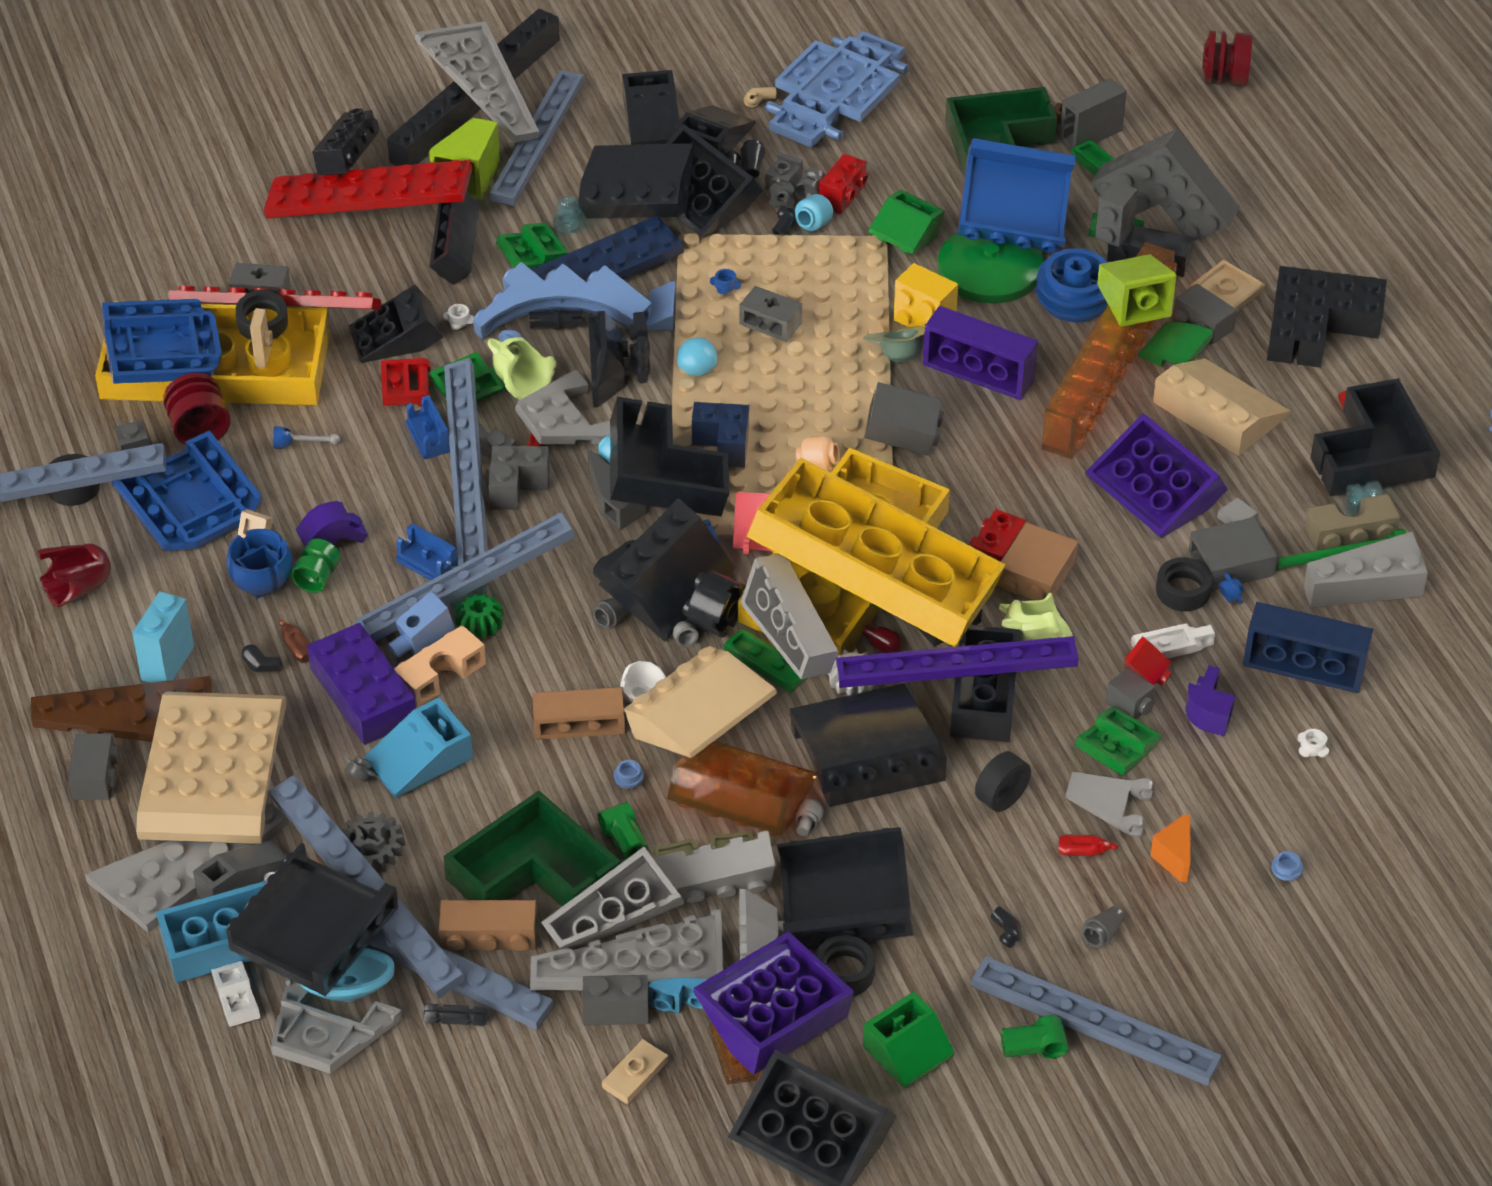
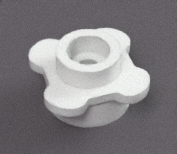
M454 304L449 307L448 312L444 313L443 319L451 324L452 329L458 330L467 324H473L474 316L469 314V308L466 305Z
M1309 729L1298 735V741L1301 742L1299 753L1304 757H1326L1329 754V749L1326 747L1328 737L1318 729Z

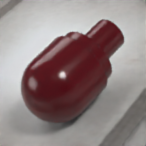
M868 624L863 629L862 635L872 640L871 645L883 653H894L900 650L902 640L896 632L881 626L876 629Z

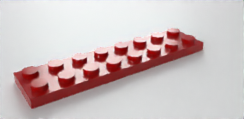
M453 160L449 162L349 170L346 174L318 176L317 173H306L292 176L283 175L274 177L263 211L266 218L462 202L466 195L473 167L470 160Z

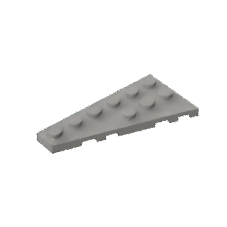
M486 21L415 32L414 40L493 121L498 122V126L513 142L538 138L539 130Z
M267 800L264 811L266 820L261 843L266 842L288 825V819L285 814ZM168 840L85 874L86 882L145 931L150 932L158 925L156 911L185 904L197 895L193 875L195 869L217 854L255 844Z
M721 909L713 910L711 915L697 919L695 915L685 917L683 922L670 926L662 923L616 935L615 940L603 943L600 942V939L588 942L587 947L576 950L564 948L532 956L530 990H583V976L647 975L648 986L650 982L669 978L708 980L723 971Z

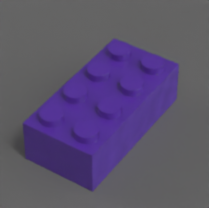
M939 306L925 324L923 365L1022 400L1035 381L1038 340Z
M360 622L307 645L311 671L364 745L388 735L405 717L416 709L415 697Z

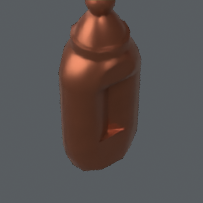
M283 619L280 620L279 625L282 626L281 633L284 644L301 663L308 662L307 645L311 644V642L301 629L293 626V624L286 623Z

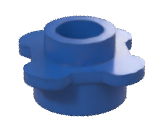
M721 269L715 273V276L710 278V284L717 288L719 294H727L733 289L741 287V282L736 280L735 272L730 269Z
M1225 573L1224 577L1226 580L1219 583L1223 596L1230 604L1236 600L1239 604H1242L1241 594L1244 593V589L1236 577L1231 579L1229 574Z

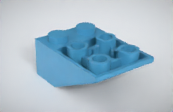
M438 697L414 709L364 756V760L372 764L370 768L377 774V777L391 794L397 798L473 759L471 734Z

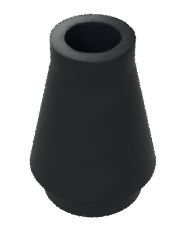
M751 139L743 143L740 153L744 171L753 178H757L760 175L765 148L760 141Z

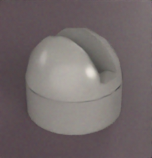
M681 621L674 627L673 636L679 646L689 647L697 641L698 632L690 622Z

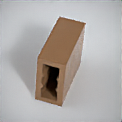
M1025 523L1001 563L1005 564V568L996 587L1033 601L1045 599L1048 593H1052L1054 598L1077 561L1079 541Z

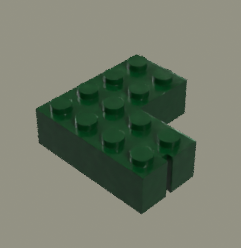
M1046 87L947 98L945 122L964 178L968 149L973 138L1015 146L1055 142L1057 116L1052 104H1050L1051 101Z
M539 790L443 856L446 880L468 900H509L534 882L561 907L621 864L617 857Z

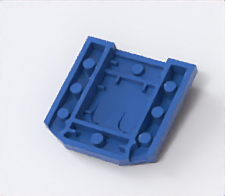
M199 299L102 302L103 331L111 382L113 384L173 381L184 374L195 372L207 374L211 377L214 375L222 356L216 319L211 311H205L201 307Z
M210 430L186 441L185 450L166 458V471L112 481V485L163 551L196 549L238 528L242 511L248 509L255 512L262 503V495Z

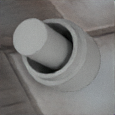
M810 798L801 803L796 814V822L798 824L796 832L800 836H807L809 830H813L819 825L824 812L821 802Z

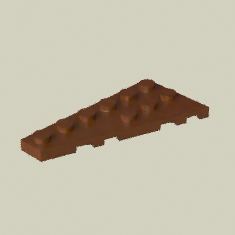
M203 676L31 697L32 725L36 728L67 732L72 728L87 730V734H99V732L113 733L115 738L152 742L162 695L165 692L212 693L211 677Z

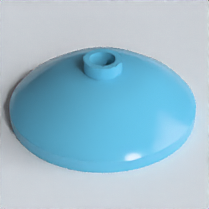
M365 948L326 997L303 985L301 986L309 993L325 999L351 1002L364 998L384 987L394 975V962L389 955L381 951Z

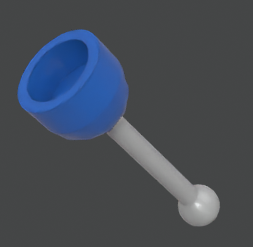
M274 426L273 448H286L293 440L323 441L336 445L340 442V436L338 434H332L331 436L293 435L287 427Z

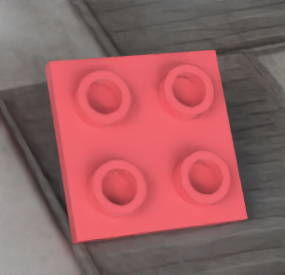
M736 492L733 549L743 550V555H749V550L772 551L747 537L758 508L770 494Z

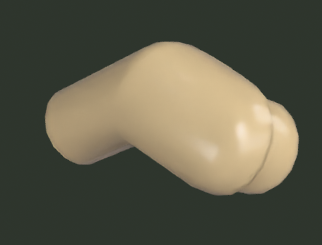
M751 88L744 96V104L749 108H755L763 100L776 99V88Z

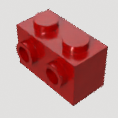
M844 153L819 182V194L830 201L834 212L842 214L865 187L868 180V173H866L867 161Z
M995 509L989 519H984L980 533L977 537H972L969 546L1001 562L1027 520Z

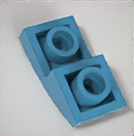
M669 978L650 982L648 986L649 1006L660 1011L680 1013L683 1004L702 1009L703 1007L693 990L694 987L703 983L706 979Z

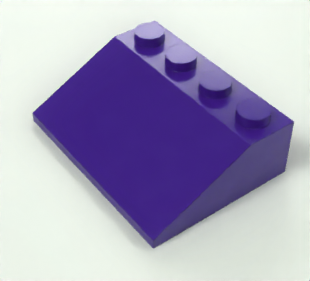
M1144 413L1085 472L1088 477L1160 538L1165 537L1209 510L1228 490L1220 475Z
M789 931L694 987L693 990L731 1054L753 1075L765 1069L774 1050L787 1055L847 1018L854 991Z

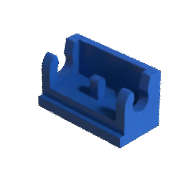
M430 395L422 397V408L418 411H414L412 403H409L407 405L408 420H405V425L423 459L449 453L448 429Z
M414 523L407 527L408 537L406 542L401 537L397 539L396 561L428 580H432L458 566L457 548Z

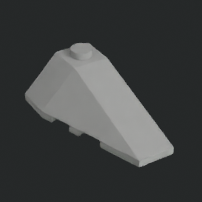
M739 889L740 960L784 934V921H778L777 908L747 889Z

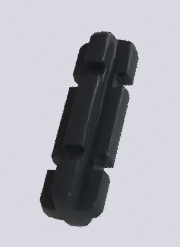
M428 1003L424 1008V1021L427 1023H438V1020H442L443 1024L468 1025V1022H472V1025L484 1026L487 1022V1008L473 1006V1009H469V1006L447 1004L439 1007V1004Z

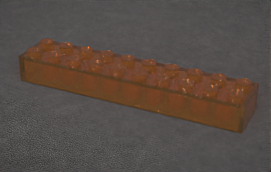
M1147 242L1144 243L1137 257L1151 254L1176 273L1175 251ZM1107 305L1045 409L1042 450L1073 459L1077 450L1083 449L1087 433L1093 432L1098 414L1103 415L1108 397L1112 398L1114 396L1118 380L1122 381L1124 379L1128 363H1133L1137 347L1143 346L1146 332L1153 329L1155 320L1120 327L1109 305Z

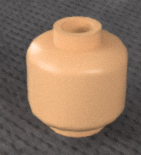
M828 436L806 437L803 439L801 447L796 449V459L798 461L802 457L829 472L839 462V448L837 443L833 442Z

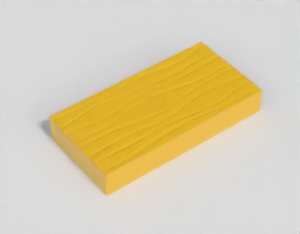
M201 304V307L205 311H211L216 319L222 356L221 362L212 377L218 383L225 403L318 405L331 332L328 307L287 306L288 326L283 334L273 339L266 368H258L254 361L252 340L244 337L237 328L236 305ZM265 309L267 322L273 320L278 315L273 310ZM254 311L246 316L248 320L252 321ZM104 338L95 374L99 398L108 400L163 401L166 387L172 381L113 384L111 382Z
M852 448L847 450L831 472L935 528L940 525L948 513L950 489ZM789 560L838 650L837 655H842L844 649L851 653L862 637L863 629L867 624H871L881 608ZM742 594L738 599V622L764 633L741 605Z
M800 457L758 508L747 534V537L953 647L957 646L993 593L1005 568V564L802 457Z

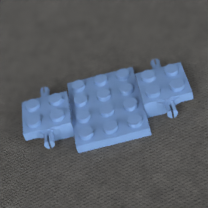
M864 31L857 37L849 36L846 40L835 36L832 40V45L838 47L837 49L815 40L775 79L776 88L791 94L783 101L781 106L771 101L767 102L765 110L776 114L769 122V131L810 148L824 136L840 141L843 131L833 127L839 121V113L861 122L900 82V74L891 70H896L903 74L907 73L909 65L899 61L904 56V47Z

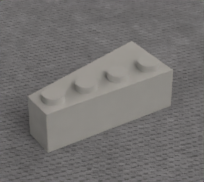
M1412 531L1307 563L1303 587L1310 608L1423 597L1428 571Z
M780 554L755 558L740 602L800 679L829 674L838 650L789 560Z
M768 830L758 832V839L745 842L741 836L729 839L730 843L721 848L708 844L695 849L692 855L686 856V852L679 851L653 858L682 899L690 903L702 901L705 897L718 895L720 898L730 897L739 892V889H747L752 893L762 892L767 887H771L775 869Z
M643 847L541 923L560 949L569 948L576 950L588 945V942L605 938L685 904V902L646 848Z

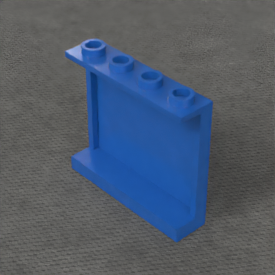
M973 138L968 149L957 235H962L970 240L986 239L995 244H1015L1022 249L1038 248L1046 253L1061 251L1066 242L1064 230L1071 172L1075 166L1076 156Z

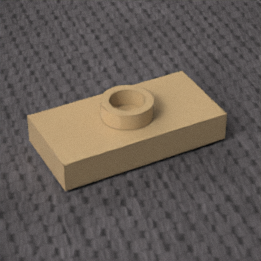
M256 308L250 325L254 361L256 367L266 368L271 350L270 347L272 346L273 333L268 330L266 310Z
M642 1039L602 1081V1088L628 1105L668 1063V1055Z

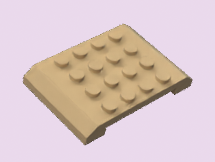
M165 692L160 703L137 811L136 832L138 839L261 844L266 820L264 811L280 726H283L287 704L286 696Z

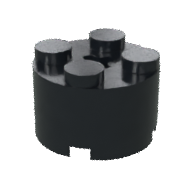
M711 570L707 574L701 572L695 580L694 587L696 589L692 598L686 601L682 613L687 616L688 622L692 625L723 638L728 634L723 632L728 625L734 627L738 622V599L741 597L742 590H745L746 585L715 570Z

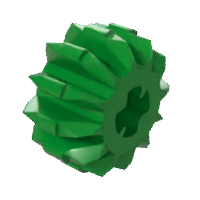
M473 592L471 598L463 596L461 603L456 604L455 625L457 628L463 625L476 638L482 637L485 640L487 635L496 636L497 630L502 629L504 611L502 605L498 603L496 596L488 598L486 592L481 596H477Z

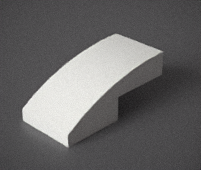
M239 961L212 969L214 983L229 1027L259 1019V1009L243 962Z

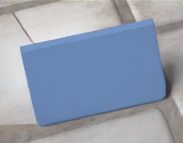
M676 281L649 291V301L652 303V317L646 322L648 330L673 331Z

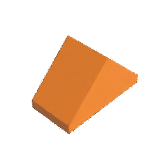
M1184 814L1153 836L1150 856L1180 882L1186 883L1190 869V815Z

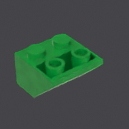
M900 189L887 198L869 227L868 232L877 236L880 241L889 242L899 247L901 251L913 254L938 237L945 210Z
M914 991L864 1023L863 1047L904 1089L954 1056L955 1052L935 1011Z

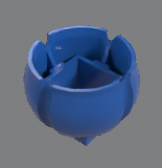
M257 528L247 530L246 537L243 538L237 535L231 541L228 547L226 566L230 578L237 587L258 599L286 584L292 570L293 559L286 540H283L279 533L269 529Z

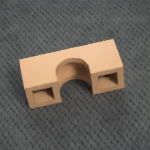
M461 625L454 631L445 634L443 638L432 645L423 648L410 659L401 662L394 670L415 697L416 708L440 694L438 672L453 671L464 679L486 665L485 645Z

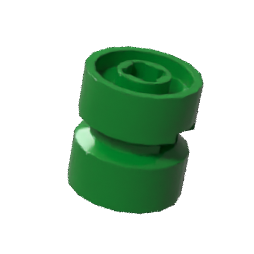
M310 540L290 572L292 581L306 592L319 593L323 591L331 577V573L335 571L341 560L340 552L333 544L326 540Z

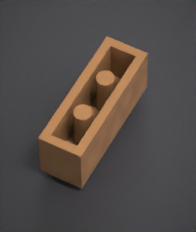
M622 687L532 693L535 740L625 734Z
M441 900L439 919L440 947L451 951L536 950V900Z

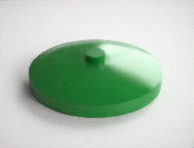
M955 233L944 242L939 251L938 273L940 276L957 283L958 295L963 298L981 303H1005L1022 298L1036 288L1037 273L1040 265L1043 263V256L1038 248L1022 249L1015 244H995L990 242V240L980 238L970 240Z

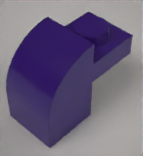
M339 501L326 502L316 506L306 514L296 528V532L304 547L312 539H323L335 545L339 538L363 543L368 536L361 518L354 513H347L343 503Z
M1209 665L1205 676H1199L1196 685L1189 683L1185 712L1190 722L1199 729L1225 736L1233 714L1235 695L1217 691L1220 668Z

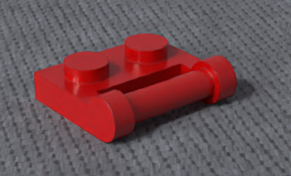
M426 358L382 360L383 406L412 403L422 407V397L430 395L432 399L428 380V373L431 369L430 361ZM409 372L417 373L418 390H410Z

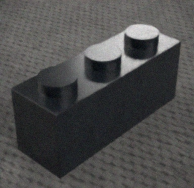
M1134 225L1132 232L1120 247L1108 244L1107 261L1114 262L1151 254L1174 271L1176 276L1184 277L1191 257L1193 237Z

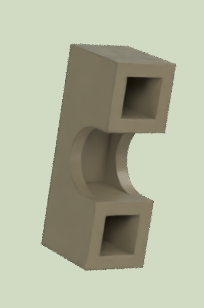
M1384 494L1361 498L1357 517H1348L1341 514L1335 503L1310 507L1307 509L1304 528L1316 551L1386 538L1387 534H1391L1393 530H1398L1400 516L1389 495Z

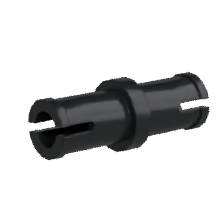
M554 308L553 311L546 312L529 311V319H541L540 321H529L530 329L554 327V330H559V327H583V319H572L583 317V309L559 311V308Z

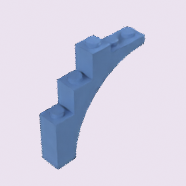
M520 262L515 268L512 267L505 273L503 277L504 292L500 291L486 309H481L477 312L473 325L475 334L483 340L498 327L518 317L528 315L529 311L538 312L559 308L570 310L583 309V311L590 313L605 311L613 321L629 329V324H633V313L644 312L646 322L652 317V303L605 265L599 271L592 272L587 282L564 264L557 269L551 270L544 281Z

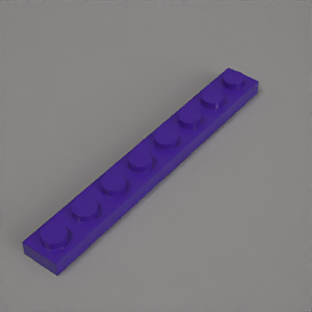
M1074 636L838 657L836 658L839 688L1076 667L1078 666L1079 658Z

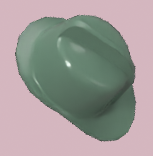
M914 326L892 332L873 333L865 335L863 339L868 342L880 343L885 357L890 361L902 363L920 356L921 336L925 334V327Z

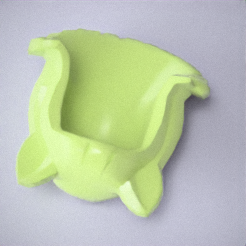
M521 337L508 338L503 342L489 338L488 346L493 352L494 371L504 381L508 392L515 398L521 400L551 383L552 377L555 374L554 369L556 368L554 357L541 356L537 350Z
M1048 593L1047 597L1042 600H1014L1011 604H1000L999 609L1006 614L1001 625L1004 628L1020 629L1019 641L1073 636L1066 621H1064L1056 609L1052 593Z

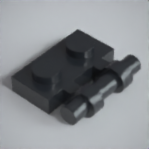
M644 312L633 313V324H629L630 340H634V344L629 345L631 361L636 360L634 373L637 376V381L639 383H646L651 371L648 328Z

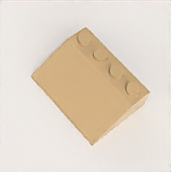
M1206 358L1175 364L1158 376L1155 381L1153 403L1237 456L1241 455L1291 413L1289 409Z
M709 646L701 649L698 655L687 663L678 666L676 671L668 677L659 680L645 694L637 696L630 705L624 708V712L635 739L692 758L776 695L777 691L776 688L728 651Z

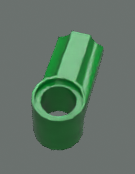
M627 801L597 812L598 822L603 834L607 838H612L624 860H627L643 847L648 851V844L637 827L635 814Z
M1055 1015L1041 1017L1034 1025L1002 1028L1000 1032L1001 1047L1006 1058L1040 1053L1044 1058L1055 1059L1065 1055L1069 1049L1062 1020Z

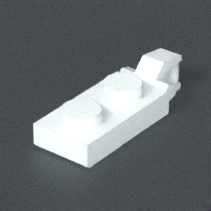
M1186 623L1133 635L1131 637V645L1134 648L1143 636L1166 658H1172L1198 652L1205 647L1214 645L1215 632L1211 625L1194 628L1189 627Z

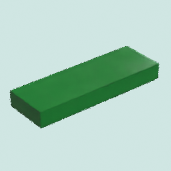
M743 628L723 644L724 651H728L743 664L790 693L794 692L808 679H800L776 648Z

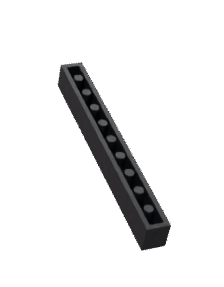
M538 8L497 44L514 80L560 41L559 17ZM453 81L387 138L389 163L396 166L419 164L429 155L432 147L460 128L481 108Z

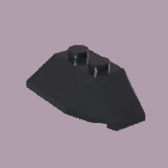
M605 311L588 313L593 407H600L625 387L624 376H630L629 359L624 360L623 358L628 357V341H622V330Z

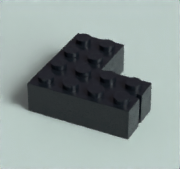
M1280 266L1267 361L1291 364L1294 342L1297 340L1300 341L1296 364L1321 368L1326 332L1379 339L1387 279Z
M1399 378L1347 387L1343 413L1351 428L1314 434L1310 458L1318 474L1322 475L1321 480L1330 496L1436 477L1440 452Z
M617 396L610 418V500L668 509L679 498L695 513L721 517L730 494L728 453L673 445L672 405L647 401L639 425L636 422L642 406V400Z

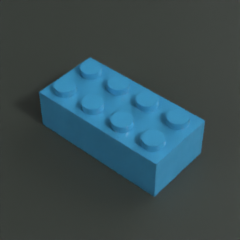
M266 881L156 911L160 935L176 983L212 973V969L242 961L247 963L252 961L229 949L226 929L229 922L233 918L238 917L245 909L248 900L252 896H256L264 887Z

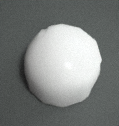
M637 661L629 664L625 668L620 683L623 699L628 704H631L637 696L645 694L659 680L666 678L661 668L648 661Z

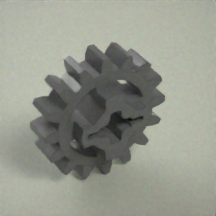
M371 811L368 813V818L364 819L358 814L357 822L353 823L349 820L346 822L348 830L340 829L374 870L379 867L381 871H386V863L395 865V856L403 855L402 847L406 843L402 827L396 824L394 817L387 820L383 812L378 817H374Z

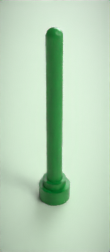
M1404 529L1393 530L1391 534L1386 535V538L1279 557L1276 568L1281 569L1307 564L1405 534L1406 531Z

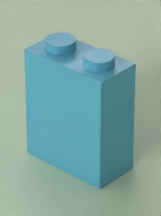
M159 591L133 630L132 635L142 681L153 683L173 680L194 648L185 598Z

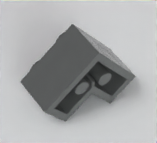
M492 446L488 485L490 509L518 510L520 490H548L550 473L548 446Z

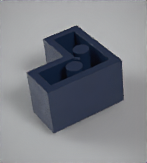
M694 402L692 445L717 446V452L728 453L729 467L745 468L749 437V405Z

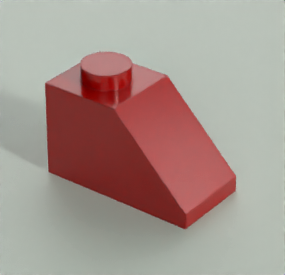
M1143 636L1124 659L1125 669L1130 668L1155 687L1157 684L1162 687L1172 675V672L1169 670L1171 668V661Z

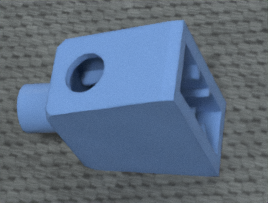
M432 591L429 592L396 620L395 623L400 636L390 642L388 648L396 659L407 652L414 656L423 648L443 638L448 632L454 631L455 627L448 608Z

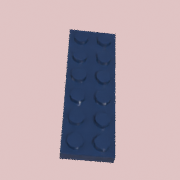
M656 215L531 270L545 281L547 274L551 270L557 269L564 264L587 282L592 272L599 271L605 265L620 278L624 279L684 253V248L675 234Z

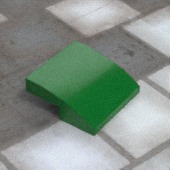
M546 222L523 224L521 233L498 235L496 240L497 246L513 268L522 262L529 269H533L568 254L566 248Z
M1166 322L1139 351L1138 357L1161 367L1166 361L1173 364L1194 361L1213 339L1214 331L1191 323Z
M478 352L451 362L455 363L467 358L471 359L474 364L477 402L505 390L504 384L493 367L488 368ZM444 366L431 371L429 378L446 399Z
M1112 706L1097 716L1093 727L1077 736L1075 747L1124 776L1151 752L1160 741L1162 735L1119 708Z

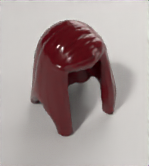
M85 543L83 545L44 548L37 551L40 560L50 558L52 561L47 571L40 577V581L50 603L57 607H62L100 588L108 579L111 571V563L106 552L95 544Z

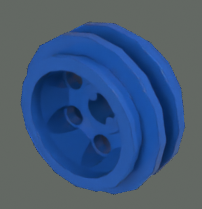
M1080 248L1064 249L1054 253L1039 267L1035 289L1038 301L1051 315L1060 320L1086 322L1099 317L1109 308L1097 285L1099 264L1108 262L1101 255L1091 250Z

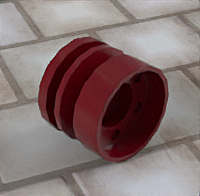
M1209 30L1208 38L1204 44L1202 60L1204 83L1211 84L1212 73L1215 72L1217 73V84H1221L1224 73H1228L1231 85L1247 86L1251 62L1252 33L1236 32L1233 42L1227 43L1225 31L1221 33L1220 42H1215L1216 31Z
M196 372L184 374L174 379L166 387L163 394V404L170 419L173 433L179 442L185 445L186 441L209 430L219 441L227 433L231 425L230 414L223 401L220 387L213 377Z

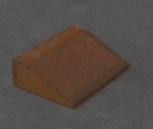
M713 741L692 758L684 756L673 766L667 799L676 802L678 806L683 808H696L705 811V814L711 817H724L733 820L739 826H752L761 829V831L768 830L769 834L772 833L773 836L782 835L791 826L817 773Z

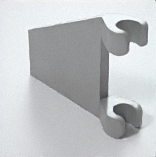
M1072 772L1066 798L1132 837H1140L1143 832V817L1140 815L1124 817L1130 794L1145 801L1151 799L1153 783L1148 778L1131 781Z

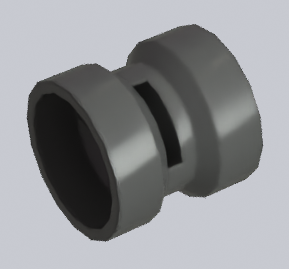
M808 168L804 172L801 180L795 187V194L799 200H803L813 194H819V182L825 176L824 172L817 168Z

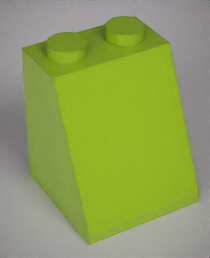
M472 118L432 147L429 155L430 162L434 163L470 160L473 168L466 192L478 200H482L500 163L498 122Z
M1151 254L1099 264L1097 285L1120 327L1171 317L1176 274Z

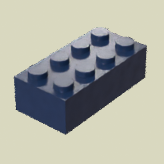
M1256 602L1248 629L1243 666L1359 694L1373 628Z

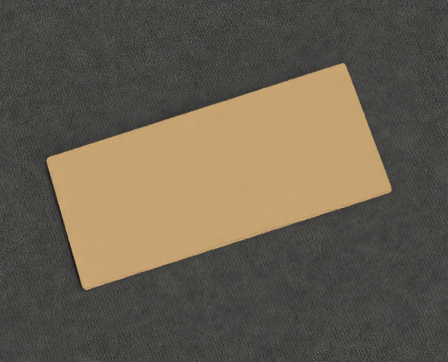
M698 234L679 235L678 239L683 244L684 253L679 254L677 260L672 390L673 445L717 451V446L692 445L694 402L749 405V437L745 468L729 467L730 494L723 514L719 517L696 513L702 521L710 520L719 539H733L736 492L771 494L796 464V449L801 447V443L806 437H830L838 445L839 461L847 450L852 448L893 465L891 445L864 438L870 403L877 383L881 382L891 385L890 360L885 357L880 343L868 342L863 339L865 335L889 332L887 242L880 241L875 235L781 236L771 234H709L705 238ZM721 269H730L735 272L736 280L741 282V287L733 289L727 294H719L717 288L710 284V278L715 276V273ZM754 286L802 303V324L787 342L739 324V304ZM694 337L709 340L717 351V366L709 373L701 376L688 375L682 369H679L677 363L679 347L685 340Z

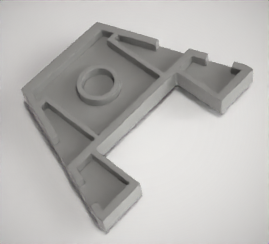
M578 370L566 374L516 402L515 411L539 444H575L576 440H589L591 444H599L605 436L610 434V421L589 425L569 399V397L585 394L588 391V383Z
M286 978L280 1014L277 1017L271 1044L272 1054L331 1074L399 1023L402 1019V1009L375 1001L361 1023L305 1005L312 994L299 983Z

